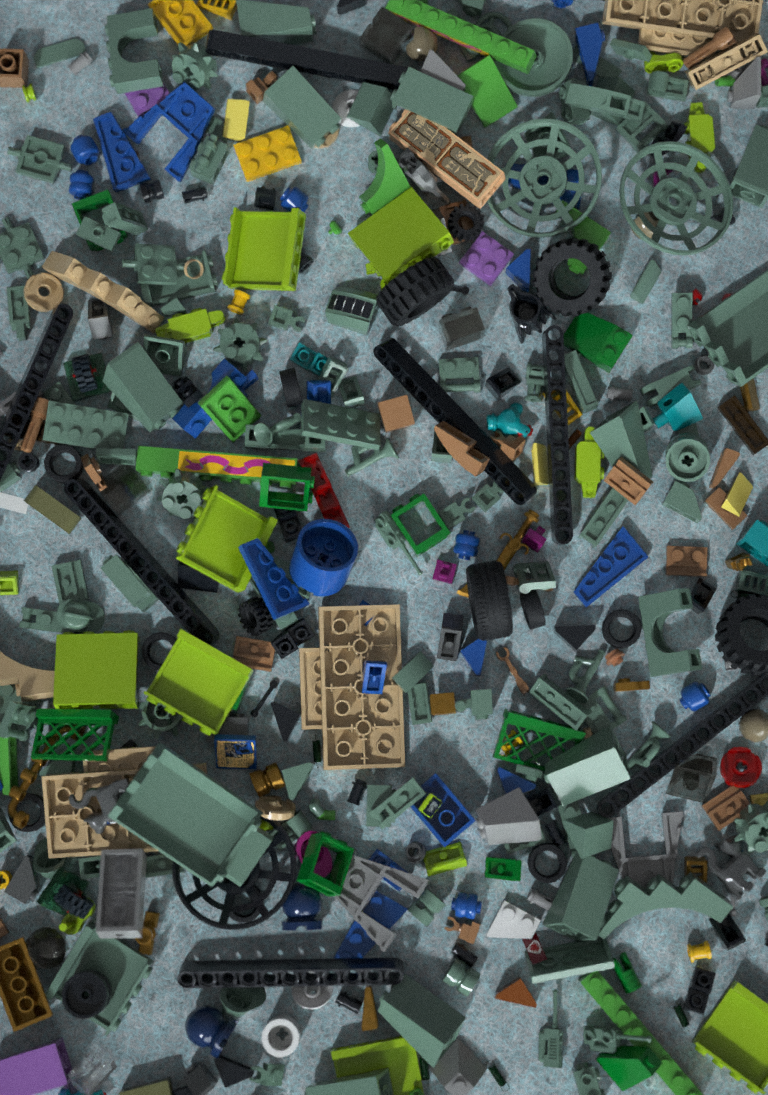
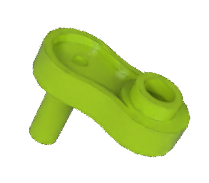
M649 51L652 55L650 62L644 61L645 71L650 74L654 71L676 72L683 66L682 55L679 53L656 55L655 52Z
M95 903L84 919L75 916L73 913L67 914L62 919L59 929L68 935L79 933L85 921L94 914Z

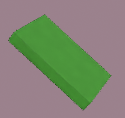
M490 55L457 74L466 85L465 92L473 96L472 107L484 128L518 107Z
M225 376L198 402L200 407L233 443L245 432L246 425H253L262 416L228 376Z

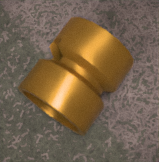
M276 762L265 766L263 771L258 769L249 773L259 797L269 794L271 789L276 791L286 786Z

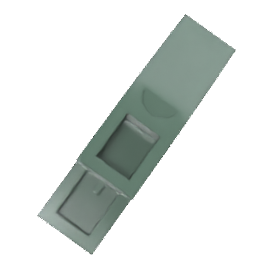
M574 83L568 84L564 102L597 113L604 112L635 122L642 121L645 107L644 101L631 98L630 95Z

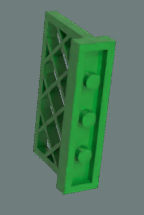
M505 708L503 713L504 719L492 757L545 771V765H540L536 758L547 753L550 760H552L553 758L549 753L550 750L559 746L561 751L565 752L561 745L562 743L571 740L575 741V746L581 740L584 741L586 732L580 728L576 731L569 725ZM507 725H515L519 732L508 737L506 734ZM529 730H534L538 737L527 742L523 734ZM521 735L525 745L515 750L511 741ZM548 735H553L557 742L547 748L542 739ZM540 741L544 750L534 755L530 746ZM509 743L513 752L506 756L499 754L501 746ZM528 748L532 757L525 761L521 760L517 753Z
M37 709L36 717L38 718V724L31 753L32 759L108 761L114 725L118 724L119 716L112 710ZM44 725H51L53 729L44 736L42 733ZM65 725H69L72 729L62 736L59 730ZM84 725H88L90 730L81 737L78 730ZM102 726H108L107 732L100 737L96 731ZM57 733L61 739L52 746L48 740ZM73 734H76L79 740L70 746L66 740ZM94 734L98 740L89 747L85 740ZM46 742L49 749L43 754H38L39 747ZM65 743L68 749L62 754H58L55 750ZM83 743L87 749L80 755H77L74 750ZM102 744L104 746L102 755H95L93 750Z

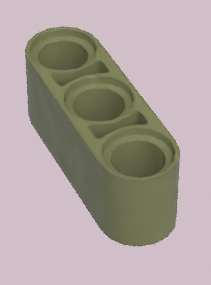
M37 485L33 487L23 500L68 534L73 531L82 519Z

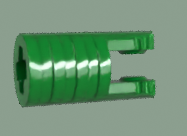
M623 952L619 957L625 970L622 969L616 958H613V969L625 993L629 994L641 988L642 984L627 954Z

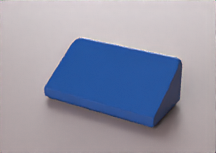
M310 380L306 382L307 400L331 404L330 380Z

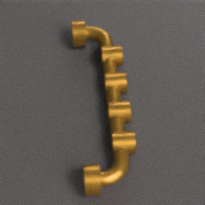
M65 725L59 732L63 735L72 728L69 725ZM84 726L78 730L82 737L85 732ZM56 733L48 741L53 746L60 740V737ZM76 734L70 737L75 741L79 740ZM46 742L44 743V745L46 746L44 747L42 752L39 751L38 754H43L49 749ZM31 758V761L34 762L32 768H25L21 772L20 779L23 782L19 787L14 785L9 792V796L12 799L8 805V813L13 819V825L20 829L26 826L30 815L23 810L17 812L16 807L25 798L30 784L35 782L37 773L41 767L45 766L48 760Z

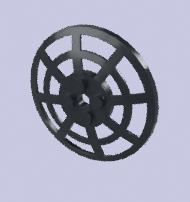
M260 817V819L268 822L278 832L263 854L265 855L269 852L272 860V871L261 870L260 862L258 861L241 887L226 877L221 882L217 881L213 887L208 884L202 886L200 879L193 875V881L197 890L185 895L180 881V865L173 861L172 874L176 892L181 902L192 915L212 927L225 930H240L259 925L279 911L292 891L296 879L297 864L292 841L278 821ZM283 840L290 855V873L278 872V858L274 847ZM258 878L269 879L270 882L266 890L258 896L253 889ZM276 881L288 882L282 898L274 908L268 911L263 901L272 892ZM216 887L226 892L224 904L215 901L207 893ZM246 892L252 901L244 905L232 906L235 894ZM202 897L211 906L222 910L219 922L202 915L191 903ZM256 907L261 914L260 918L247 923L227 924L230 912H242Z

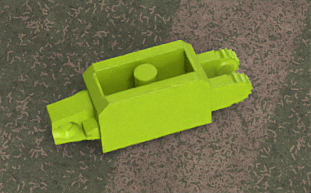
M702 102L690 103L689 116L686 122L683 123L687 126L684 133L687 134L685 144L703 151L710 157L715 149L713 117L705 114ZM698 161L694 169L698 173H703L706 166Z
M196 308L191 310V313L185 315L183 313L173 315L171 319H168L169 323L155 328L157 337L181 340L186 344L210 337L213 333L212 328L222 325L226 319L222 311L207 312L206 309Z
M594 427L585 429L583 441L578 443L575 448L574 480L581 484L582 497L590 499L595 498L597 485L600 483V479H604V467H601V459L604 460V453L590 434Z

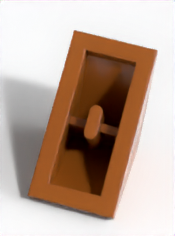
M520 976L496 991L494 995L495 999L534 1008L537 1006L536 1001Z

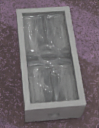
M143 849L101 850L96 933L100 939L142 938L147 856Z

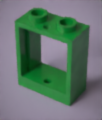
M107 189L71 204L81 225L84 219L83 214L110 205L114 201ZM118 231L121 233L117 244L122 243L125 238H128L126 231ZM86 240L91 252L105 249Z
M263 463L259 507L307 512L308 504H312L313 492H309L310 488H314L315 476H311L312 468ZM270 479L305 482L304 494L269 491Z
M419 493L409 499L410 503L403 506L401 504L392 510L393 514H391V517L406 538V542L416 557L451 535L426 495H419ZM423 502L441 530L419 545H416L398 517Z
M320 831V833L311 834L296 881L328 897L340 896L354 849L349 847L347 842L332 838V835L328 832ZM321 846L337 853L329 880L313 873Z

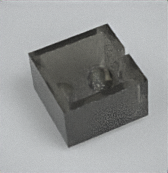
M381 7L373 18L372 24H369L360 36V46L385 63L395 64L407 44L413 39L414 27L384 7Z
M466 307L455 315L452 313L446 314L441 317L438 325V331L446 351L481 340L484 337L485 328L477 307Z

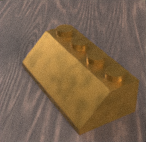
M24 937L0 946V997L13 1032L53 1016Z

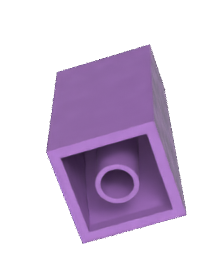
M63 1037L0 1058V1095H34L67 1085L75 1078Z

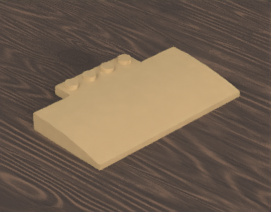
M605 0L602 24L639 29L638 44L645 45L649 51L665 54L679 53L687 57L713 40V34L725 26L729 27L737 42L754 33H759L763 0ZM715 52L712 53L711 55L707 56V57L704 58V59H707V58H709V57L715 55Z
M400 604L318 607L319 648H299L301 730L322 729L323 770L405 767L403 690L392 679L402 669ZM372 618L367 626H364V624ZM364 661L387 662L382 694L362 693Z
M156 746L110 749L108 761H83L84 771L55 773L42 776L48 858L101 855V850L143 849L144 852L158 851L118 823L108 824L101 834H97L91 829L89 823L84 822V819L93 813H103L96 796H92L89 804L83 809H76L69 803V795L74 794L75 798L80 801L84 792L89 788L110 785L114 781L128 778L130 783ZM93 750V753L95 755H102L103 750ZM207 763L193 764L207 774Z

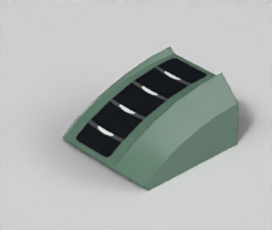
M343 286L332 290L325 310L328 323L368 335L375 308L378 306L376 302L377 294Z

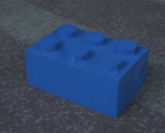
M435 773L421 785L426 794L415 802L411 808L445 848L473 824L475 819ZM429 793H432L442 801V804L431 818L418 809Z

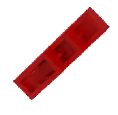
M317 453L298 460L301 467L312 468L311 476H315L314 488H311V491L324 519L338 521L350 528Z

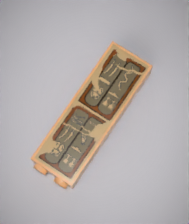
M405 109L399 121L394 122L389 128L388 134L392 142L403 150L409 148L415 157L431 172L479 209L483 207L506 180L505 173L446 127Z

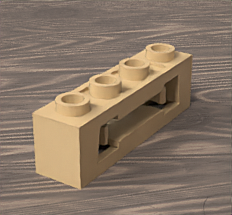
M754 33L725 51L722 50L685 70V73L692 88L698 90L747 64L756 57L764 55L768 51L761 35Z

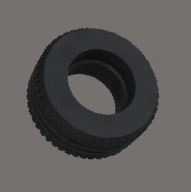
M495 560L477 563V565H469L466 568V578L477 638L486 641L488 639L509 637L513 633V619L508 585L502 563Z

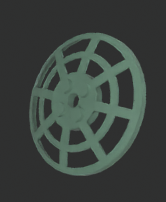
M534 119L511 128L496 142L487 158L494 164L500 150L512 138L518 146V149L506 163L505 168L498 167L505 173L506 180L502 183V188L506 200L496 205L491 196L487 202L492 212L507 228L528 237H553L573 229L591 212L601 191L602 167L594 145L578 128L556 119ZM536 127H551L549 139H538L525 144L519 134ZM559 129L566 130L575 135L586 147L576 154L568 145L557 141ZM537 146H548L546 156L535 158L529 149ZM556 147L565 151L571 158L561 164L554 158ZM590 153L596 168V185L584 184L585 173L581 160ZM520 155H523L527 163L522 171L511 170L514 162ZM574 165L578 169L579 183L567 181L566 171ZM543 175L548 176V183L546 185L538 184L539 177ZM509 178L519 180L522 190L511 196L509 190ZM565 190L576 191L572 201L565 207L559 198ZM582 192L593 193L592 200L579 218L573 221L568 212L577 204ZM527 198L534 203L532 213L530 214L522 210L516 203ZM553 203L558 211L550 215H539L542 205ZM511 206L519 215L529 219L527 229L524 230L513 225L500 212ZM562 217L567 225L551 232H534L537 221H551Z
M658 142L640 150L629 161L623 171L619 187L622 211L633 231L653 248L673 255L697 254L713 246L728 229L733 213L731 188L718 164L703 151L681 142ZM661 151H677L687 154L691 158L687 166L671 162L664 163ZM654 153L656 165L648 168L640 177L631 170L641 158ZM698 161L710 170L719 186L708 189L702 178L693 171ZM665 169L680 171L682 175L680 179L667 178ZM657 171L660 182L653 187L645 179ZM627 177L636 184L634 190L635 206L627 207L624 187ZM689 177L697 183L701 192L694 193L687 184ZM641 188L650 194V204H640ZM721 193L724 199L722 223L710 219L712 215L711 197ZM669 198H674L677 201V206L672 205ZM705 199L706 207L704 216L695 212L697 201ZM653 212L659 219L656 227L648 221L644 213ZM632 214H638L644 225L653 232L651 239L638 228L631 217ZM690 218L701 223L697 229L690 233L687 232L684 225ZM666 224L676 225L680 235L664 233L663 230ZM706 226L718 230L716 235L701 247L696 248L691 239L699 235ZM660 237L672 241H684L688 250H675L660 245L658 242Z

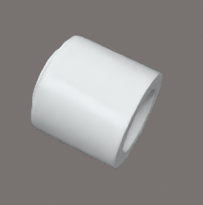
M288 1015L274 1016L268 1021L262 1032L263 1047L274 1057L290 1055L299 1044L301 1036L300 1026L294 1018ZM280 1028H284V1032H288L284 1039H281V1036H277Z

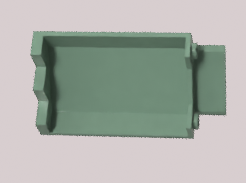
M768 269L687 325L696 344L699 347L703 345L708 350L710 360L717 367L722 366L727 373L726 378L731 383L740 387L768 368Z
M161 742L150 753L141 769L136 773L108 815L109 818L211 887L217 881L221 882L225 877L241 887L274 838L259 828L261 825L259 819L263 812Z

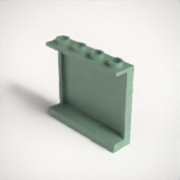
M91 921L84 928L45 994L50 1000L55 997L62 1001V990L70 977L83 970L91 969L103 973L112 986V997L104 1011L88 1019L106 1029L105 1035L107 1036L111 1031L115 1032L122 1021L119 1020L121 1014H126L130 1009L132 1003L129 1001L132 996L136 997L143 987L140 983L143 978L147 980L153 968L150 966L154 960L119 938L100 939L96 933V924ZM88 991L84 992L85 997L89 996Z

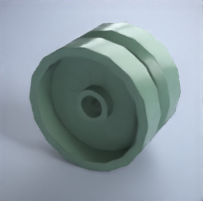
M691 432L681 433L673 437L665 451L666 467L669 473L677 480L683 482H691L701 478L708 471L710 465V453L706 441L699 435Z

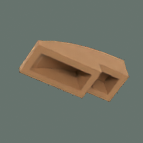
M445 421L435 425L434 430L439 440L464 469L475 477L484 472L490 458L474 449L477 441Z

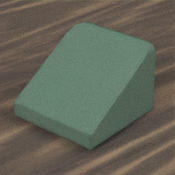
M177 298L172 299L161 307L164 316L178 313L187 314Z

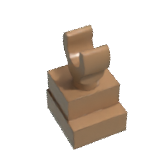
M271 71L263 81L259 77L254 80L251 79L246 83V92L256 104H259L263 100L264 92L268 89L267 87L273 85L277 81L276 78L278 76L274 71Z
M498 430L495 431V436H490V439L496 445L501 446V450L512 461L523 452L526 439L521 436L515 438L509 435L505 438L502 432Z
M449 916L448 919L454 922V926L451 928L445 926L444 929L447 931H459V939L474 944L481 923L473 921L472 925L465 922L461 924L454 917Z

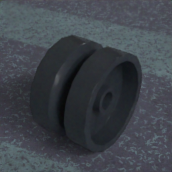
M93 969L83 970L70 977L62 990V1003L66 1011L73 1017L80 1019L92 1018L104 1011L112 997V986L108 978L103 973ZM88 991L89 996L85 997L84 992Z

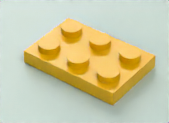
M153 0L147 4L149 9H153L156 18L177 45L180 42L186 46L191 45L207 35L208 31L214 30L211 23L193 0Z
M289 126L233 145L246 182L302 163Z

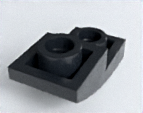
M671 122L666 128L664 137L656 136L651 145L666 141L678 142L685 133L687 126L682 123ZM668 150L661 151L662 156L665 155L668 152Z
M187 376L184 378L180 377L173 383V390L188 408L204 396Z
M274 508L286 543L298 539L302 527L296 510Z
M303 617L273 639L271 645L280 658L283 659L298 650L300 644L309 640L315 634Z
M695 967L683 1009L704 1015L716 973Z

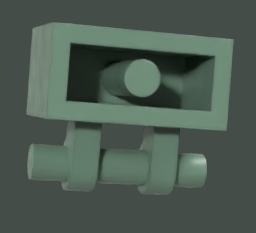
M211 134L210 137L206 135L205 140L199 143L198 154L196 158L191 160L189 165L193 177L211 185H214L229 153L228 145L218 141V137L214 134Z
M491 689L470 690V699H459L456 701V711L463 712L466 708H470V714L475 716V720L488 719V715L493 714Z

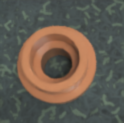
M615 649L605 656L607 665L615 667L622 663L625 656L624 652Z

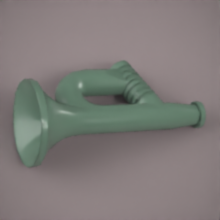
M295 413L293 416L277 422L272 427L265 423L256 424L254 427L255 439L262 446L270 445L274 434L300 424L301 415Z
M387 437L382 449L381 446L378 450L373 449V455L362 461L360 454L370 448L351 447L354 465L345 470L347 476L350 477L349 475L357 473L385 457L399 459L390 439Z
M599 649L594 659L575 655L574 664L569 671V678L576 686L567 688L566 693L576 701L581 703L588 702L586 688L601 663L603 656L606 654L603 650ZM582 664L589 665L584 676L578 677L577 673Z
M652 721L650 737L628 761L629 770L636 764L648 767L652 758L659 751L660 743L658 740L671 738L656 722Z

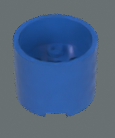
M318 519L306 524L299 533L289 563V572L293 582L299 588L302 587L312 592L314 596H330L339 592L346 584L358 554V543L355 535L344 524L331 519Z

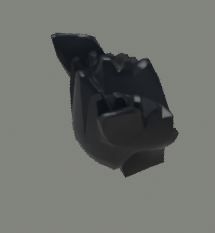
M514 284L507 288L511 297L509 310L521 344L524 343L522 330L528 335H531V330L541 334V322L544 325L547 323L546 315L557 320L535 295L522 292Z

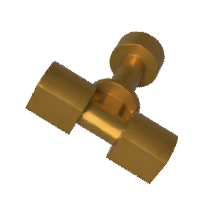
M145 912L142 938H135L139 943L138 951L142 954L152 955L154 938L156 936L154 928L158 926L160 913Z

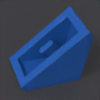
M526 249L505 271L512 281L526 293L529 292L531 249Z
M477 639L460 651L476 676H481L487 640Z
M363 662L362 693L382 694L387 662Z
M501 767L497 769L505 794L517 788H520L522 793L536 787V784Z

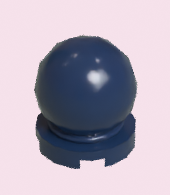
M300 882L293 885L287 901L282 906V910L287 916L286 920L281 921L282 930L296 931L298 926H306V930L322 929L323 920L317 918L322 908V899L318 891Z
M209 1005L199 1006L187 1016L185 1031L188 1039L194 1045L202 1048L210 1047L212 1049L210 1055L218 1058L228 1042L226 1039L234 1031L238 1021L232 1017L229 1021H225L223 1014L217 1008Z

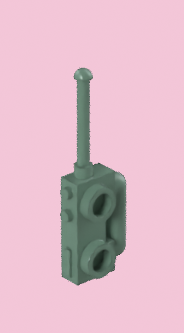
M387 510L382 512L374 519L376 529L388 547L393 548V550L400 547L404 551L418 575L421 576L423 571L420 570L405 547L404 542L406 538Z
M554 989L552 991L553 1024L552 1028L546 1027L544 1031L539 1032L538 1059L544 1063V1067L561 1068L564 1033L561 1028H558L557 1024L558 990Z
M590 1025L583 1027L584 1043L589 1044L591 1051L615 1053L617 1047L621 1046L620 1040L622 1039L647 1042L652 1040L650 1036L622 1034L616 1027L608 1028V1026L598 1027Z

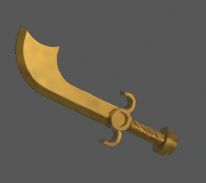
M531 509L528 512L525 511L524 515L527 518L514 538L508 533H502L499 539H502L504 535L509 536L505 548L496 560L502 563L504 570L521 546L526 548L525 555L529 552L528 546L521 543V540L532 522L538 523V517L540 516ZM467 583L464 587L457 590V594L469 597Z

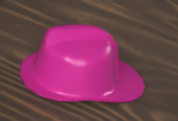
M316 831L304 832L297 839L294 851L297 860L301 864L311 834H316ZM321 846L313 873L324 878L331 871L332 858L328 848Z

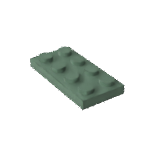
M303 399L301 404V435L378 450L381 446L380 414Z
M48 401L42 441L92 449L113 447L123 449L129 414Z
M598 937L597 940L577 941L545 947L543 950L547 959L532 965L528 952L524 951L532 984L614 968V961L607 940Z

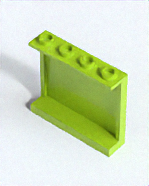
M412 187L348 232L356 248L360 249L386 284L410 266L423 261L425 258L435 257L454 243L450 232Z
M234 207L233 214L230 217L231 229L228 234V251L225 254V271L222 274L223 284L230 289L296 291L306 214L299 208H292L291 212L240 211L237 207Z
M215 485L207 488L203 493L202 499L204 500L202 505L196 508L193 514L195 519L193 523L187 526L184 541H181L177 546L176 552L178 554L176 559L239 593L245 591L252 575L238 547L257 538L266 546L278 520L272 516L268 518L262 516L218 491L219 486Z
M180 629L175 644L147 692L144 691L143 694L147 695L146 700L157 706L158 703L163 704L166 712L174 716L176 712L182 715V721L192 726L196 723L201 726L199 730L208 736L211 733L217 735L252 675L253 670Z
M126 630L123 633L104 631L103 633L95 634L94 632L86 631L83 634L64 632L61 635H56L54 707L56 709H138L137 669L138 642H140L138 633Z
M734 980L692 1042L696 1045L694 1049L703 1056L706 1054L712 1056V1062L721 1069L725 1066L731 1070L729 1075L737 1081L743 1079L747 1082L746 1087L753 1093L757 1094L759 1091L764 1095L766 1092L763 1090L768 1084V1004Z
M402 1036L331 1049L336 1078L389 1068L394 1095H410V1091L414 1088H420L424 1094L416 1050Z

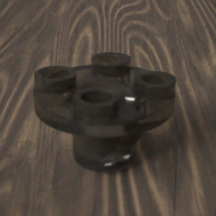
M51 927L39 928L26 940L28 954L36 968L51 969L58 966L64 959L66 942L55 929Z

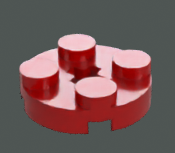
M746 747L731 748L720 762V773L725 783L737 788H747L756 784L762 772L760 758L757 755L755 756ZM738 763H742V766L746 767L743 772L736 769Z

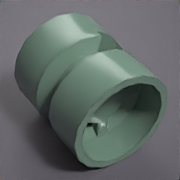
M425 887L419 900H414L407 910L428 927L434 920V914L439 913L446 904Z
M455 958L442 981L451 987L457 986V991L467 997L481 974L473 968L466 969V964Z

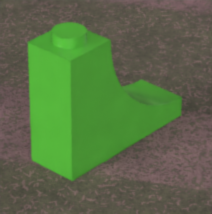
M381 138L374 142L378 153V168L375 178L368 189L359 196L362 204H360L365 214L369 213L370 215L375 214L411 188L389 145Z
M561 201L565 207L568 205L565 201ZM574 207L568 212L573 221L582 214ZM586 217L581 223L571 229L573 238L586 239L589 243L599 246L597 248L599 251L611 234L610 231L589 217ZM568 259L567 265L569 270L575 274L580 273L584 275L587 270L585 264L578 259Z
M0 737V781L3 786V795H9L11 788L14 785L18 786L17 738Z

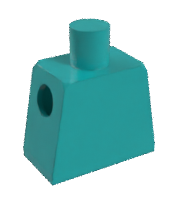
M682 382L658 401L657 405L661 413L652 418L658 429L668 423L673 431H678L702 420L703 416L691 392Z

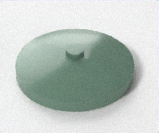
M539 18L526 19L512 25L502 35L504 38L534 50L537 56L529 74L495 60V65L508 89L522 96L539 97L555 91L565 82L573 65V49L569 37L557 24Z

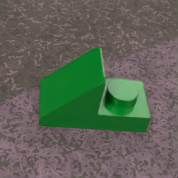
M486 857L485 878L521 881L522 860Z

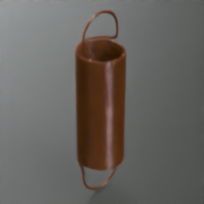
M578 428L568 439L569 450L583 434Z

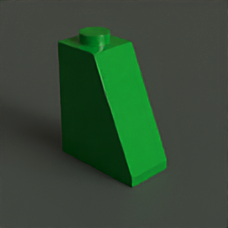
M619 1046L615 1053L601 1052L595 1059L622 1092L653 1076L662 1065L661 1060L649 1046Z

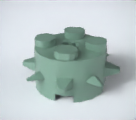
M181 42L178 43L179 54L171 56L173 58L172 71L175 82L178 84L185 82L195 91L202 86L208 90L211 89L210 78L218 77L216 74V59L213 60V57L205 52L206 47L202 44L192 43L186 46Z
M234 319V324L229 325L225 329H218V333L221 336L220 345L213 349L215 352L223 353L225 359L230 364L241 366L245 372L247 371V366L252 364L254 360L263 361V357L260 354L261 345L268 341L265 338L258 337L256 322L249 325ZM242 342L243 347L239 348L236 344Z
M175 469V474L168 480L160 479L165 489L163 494L157 497V500L162 502L163 507L166 508L170 516L174 515L190 520L193 519L196 508L202 505L203 493L210 487L203 486L199 473H182L179 469Z
M145 699V702H138V707L142 709L143 716L138 725L140 727L148 725L152 728L154 738L158 739L162 732L168 731L177 736V727L182 723L183 716L177 712L175 716L168 712L166 716L160 715V708L162 706L165 708V706L161 703H158L156 706Z
M768 801L764 805L750 803L741 810V816L734 819L738 833L734 841L744 840L747 843L748 853L754 850L764 852L768 850Z

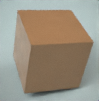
M0 48V87L22 88V85L27 87L29 59L23 49Z
M407 395L378 402L377 406L385 433L415 425Z

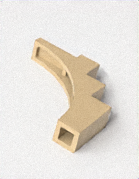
M51 251L42 266L51 275L100 299L150 333L155 334V328H158L165 318L143 302L129 288L114 283L101 272L87 268L74 257Z
M0 651V686L15 684L16 696H21V702L53 698L55 671L35 669L22 665Z

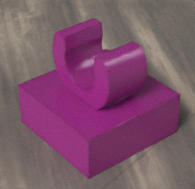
M541 526L536 531L530 528L521 542L538 553L547 540L542 536L546 530Z
M437 559L432 580L452 584L457 564Z

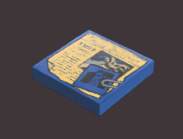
M215 735L216 768L257 769L256 735Z

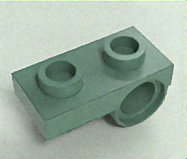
M654 71L649 76L646 95L685 102L689 80L671 78L665 72Z
M301 809L295 813L294 817L280 824L292 842L313 827ZM273 829L268 834L274 837L278 832L276 829ZM284 840L276 846L279 851L286 847Z

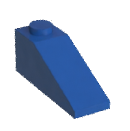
M598 23L575 28V40L587 85L592 87L602 51V43L605 41L604 30L599 28Z

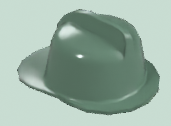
M68 599L59 605L57 620L64 629L80 633L90 631L95 633L103 626L105 614L103 609L96 603L79 599Z
M44 838L35 848L33 868L43 877L49 878L53 882L55 877L64 872L66 857L48 858L47 838Z
M223 988L220 992L222 1013H227L233 1017H241L248 1011L258 1008L266 1000L265 988Z

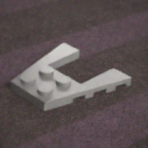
M683 811L661 813L666 853L662 855L626 858L622 817L609 818L614 821L611 851L622 880L627 875L646 889L649 880L653 877L655 878L659 873L673 883Z
M352 855L341 895L334 897L348 910L355 921L378 944L380 949L386 952L397 934L364 913V909L384 877L416 898L420 897L429 880Z

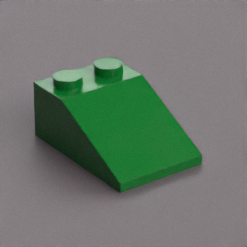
M588 312L575 316L563 335L565 347L572 351L576 350L577 354H581L583 358L608 373L611 372L633 336L619 326Z

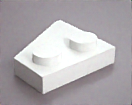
M504 900L486 936L491 938L532 939L541 920Z

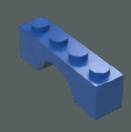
M224 358L211 373L212 385L208 393L225 376H228L238 388L246 381L247 377ZM198 402L189 408L184 405L172 418L195 439L212 420Z

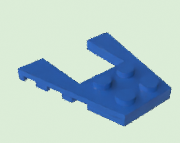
M185 82L167 95L159 104H155L150 108V111L137 118L133 124L123 129L130 139L139 144L163 115L189 139L165 167V170L178 182L183 180L215 111V108Z

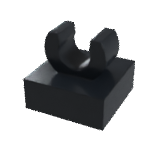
M265 186L257 187L255 207L274 211L276 204L275 188L270 190L265 189Z

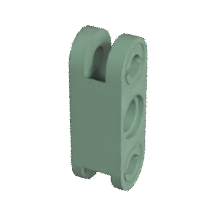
M694 365L681 369L641 388L642 396L653 391L658 393V396L646 401L648 408L656 406L659 400L682 382L688 390L701 385L700 379L692 381L689 375L690 372L695 370Z

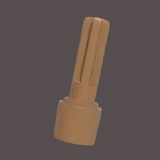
M725 26L713 34V40L684 58L683 63L686 68H691L719 49L720 51H725L736 44L737 40L729 30V27Z
M37 397L31 410V419L20 449L24 452H32L41 424L46 420L49 401L47 399Z

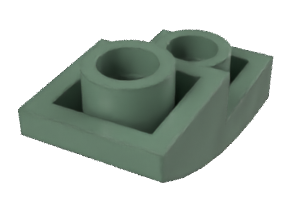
M419 651L392 679L404 693H407L432 669L433 665Z

